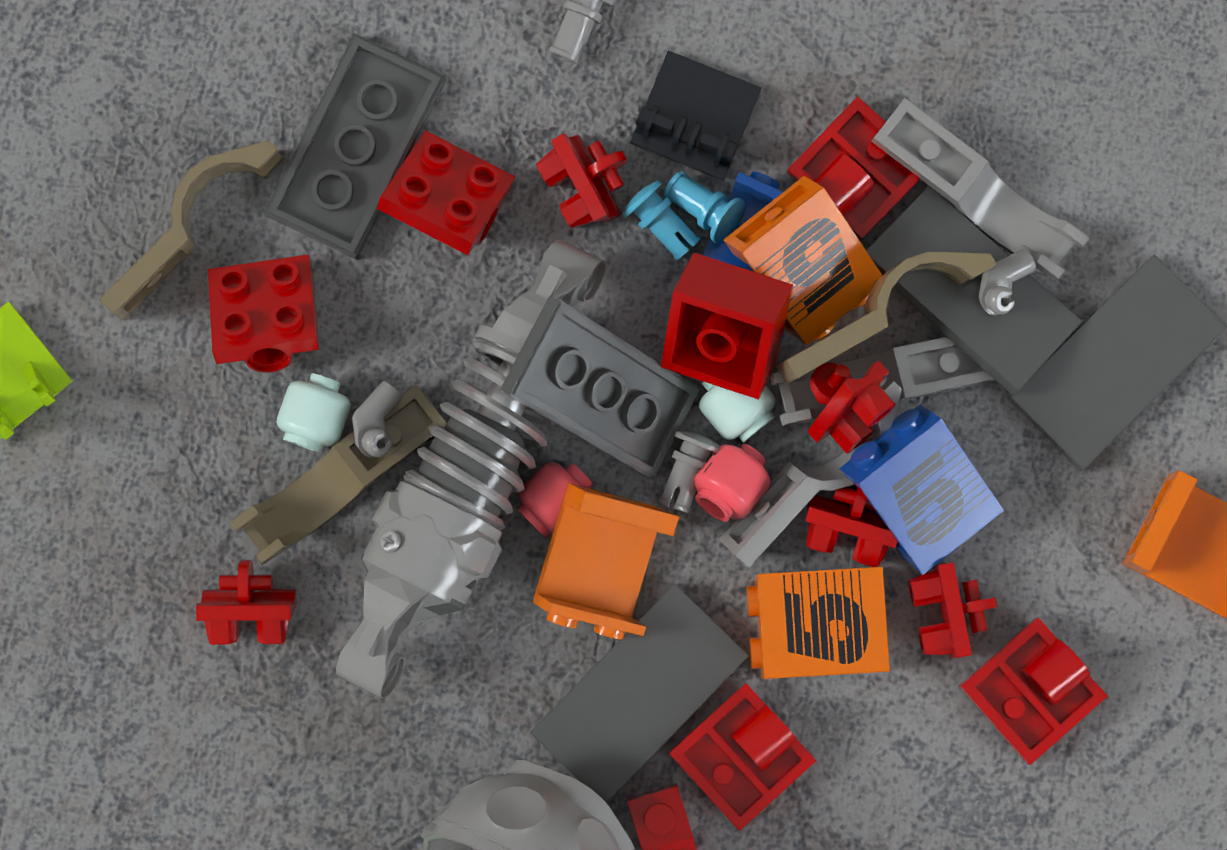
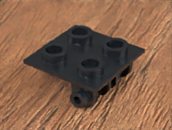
M668 50L646 105L642 107L636 121L637 126L630 144L724 181L762 88Z

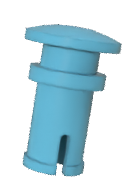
M684 171L676 173L664 191V198L668 197L674 204L697 218L699 227L704 230L711 229L710 239L716 244L722 243L727 236L734 232L745 212L746 203L743 199L735 198L728 203L729 198L726 194L720 191L713 193L690 178Z
M657 180L645 186L629 201L622 216L626 218L634 212L641 220L638 223L643 230L647 227L673 254L677 261L701 238L695 235L669 207L672 201L668 197L663 200L656 193L655 190L662 184Z

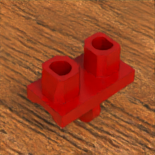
M563 133L551 140L554 149L538 161L536 166L549 187H556L571 178L578 193L559 204L560 211L568 226L579 228L594 222H610L622 215L611 192L624 186L617 172V169L628 161L623 151H617L608 155L600 140L586 148L580 135L568 137L567 134Z
M880 361L872 364L863 378L860 379L853 378L849 368L843 364L824 363L815 369L809 381L810 388L817 402L826 405L807 431L816 443L831 435L845 453L849 454L865 444L874 433L871 427L883 420L892 411L896 404L880 386L889 371Z
M856 486V489L848 487L836 489L833 499L815 495L807 504L805 521L808 522L806 546L810 549L832 553L838 533L843 532L857 537L852 553L853 560L867 566L879 567L887 553L888 547L896 548L898 541L858 486Z
M240 560L238 575H220L219 590H203L201 603L196 605V621H205V628L209 644L211 645L236 643L239 638V621H257V641L259 643L283 644L287 637L289 622L297 604L296 589H272V575H254L252 560Z
M954 562L934 566L932 568L933 572L908 580L913 607L939 603L943 623L917 628L922 655L949 654L950 658L972 655L964 614L968 613L972 633L986 631L987 626L983 610L997 608L996 597L981 600L978 581L972 580L962 582L966 603H962Z

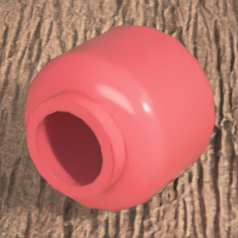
M725 444L720 446L718 453L712 452L704 467L694 477L697 491L695 499L699 506L706 513L723 522H727L730 519L740 520L749 516L770 487V476L764 467L766 460L763 455L747 444H742L740 447Z
M547 462L524 484V490L518 492L522 505L517 510L545 539L550 534H553L567 483L591 488L594 485L574 463H571L564 469L556 462Z

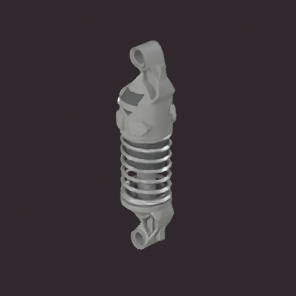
M555 240L543 255L533 288L501 312L497 321L480 325L475 334L476 340L472 341L474 348L479 354L497 364L500 368L497 371L471 357L463 359L465 367L492 381L487 393L461 380L452 381L455 390L481 404L478 411L462 409L448 402L440 404L442 411L451 416L445 428L436 424L429 426L430 433L435 438L429 448L422 447L417 449L419 456L423 459L418 471L413 469L406 471V475L403 476L405 482L400 481L396 490L386 491L372 520L377 528L361 557L368 573L364 581V620L340 652L336 666V675L381 699L388 697L399 682L405 667V658L400 655L401 637L426 619L464 610L479 579L489 578L502 552L498 541L503 533L500 530L504 529L505 526L499 516L500 514L507 515L513 513L508 498L512 492L524 490V485L519 478L517 469L530 470L536 468L534 458L526 451L525 445L538 448L547 446L545 435L529 421L542 425L555 424L540 414L525 409V405L499 390L548 297L559 299L570 307H573L580 301L587 303L595 295L601 284L606 268L605 260L561 240ZM516 426L521 428L530 436L514 431Z

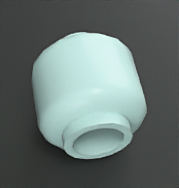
M311 373L309 382L301 380L291 382L287 388L276 421L278 428L285 432L283 440L318 453H322L324 446L331 447L338 443L351 409L350 400L338 393L341 383Z
M706 382L702 383L708 392L701 398L699 408L724 439L733 440L739 437L744 443L775 418L771 410L774 408L776 398L766 385L758 400Z

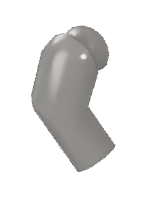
M1022 249L997 261L996 266L982 274L978 297L982 308L987 313L1002 315L1008 313L1014 307L1015 300L1011 299L1013 282L1036 270L1034 258L1026 249Z
M382 381L352 416L355 444L366 457H382L391 449L392 439L387 436L384 418L402 397L393 386L385 381Z

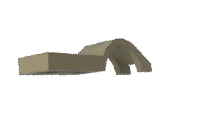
M267 140L209 156L189 169L174 193L170 213L173 226L99 300L114 315L124 321L196 248L190 233V212L197 195L212 180L228 173L250 172L266 178L284 160L283 156L278 153L279 150Z
M925 252L906 258L892 266L890 270L875 282L865 303L864 316L777 364L776 367L785 383H789L887 328L886 308L891 289L907 271L929 269L946 274L960 285L997 264L991 253Z
M417 384L401 395L402 399L384 418L387 436L392 439L391 449L386 455L374 458L366 457L356 446L353 431L332 446L318 463L288 487L264 502L252 505L230 522L231 527L236 533L243 529L260 552L255 555V558L261 565L322 527L354 501L366 488L415 453L417 449L435 438L430 433L429 426L435 424L443 428L447 426V422Z

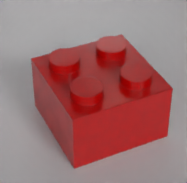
M693 253L673 290L660 367L759 400L778 360L793 284Z

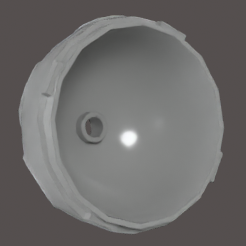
M516 760L505 775L502 773L496 774L461 788L459 793L450 800L441 813L430 822L420 835L424 838L423 850H634L631 839L611 808L591 788L572 777L526 760Z

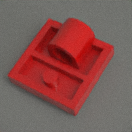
M857 96L788 168L787 174L795 181L805 176L824 187L861 242L913 188L920 178L871 142L885 124V121Z
M425 130L381 194L377 209L469 256L476 244L480 245L488 234L499 207L512 188L515 176Z
M309 254L208 269L212 353L216 364L245 360L250 369L262 373H271L288 367L292 362V353L319 350L313 270Z
M1039 617L1034 618L959 685L960 689L1027 765L1034 763L1108 697L1092 679L1088 668L1062 640L1057 639Z
M744 683L669 752L738 831H741L816 762L814 757L804 748L789 728L758 697L747 683Z

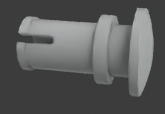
M566 0L563 8L567 12L552 47L550 46L549 52L569 62L579 64L581 54L594 23L600 24L603 16L599 14L602 5L613 7L614 1Z
M676 431L675 436L684 441L680 451L674 450L672 457L676 461L662 497L660 496L658 502L666 506H674L673 508L689 513L696 494L694 477L704 467L711 453H718L720 446L702 435L687 431Z

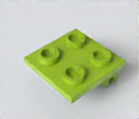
M9 301L0 308V440L2 438L7 440L15 433L14 428L43 405L46 407L50 406L56 401L55 396L73 382L72 378Z

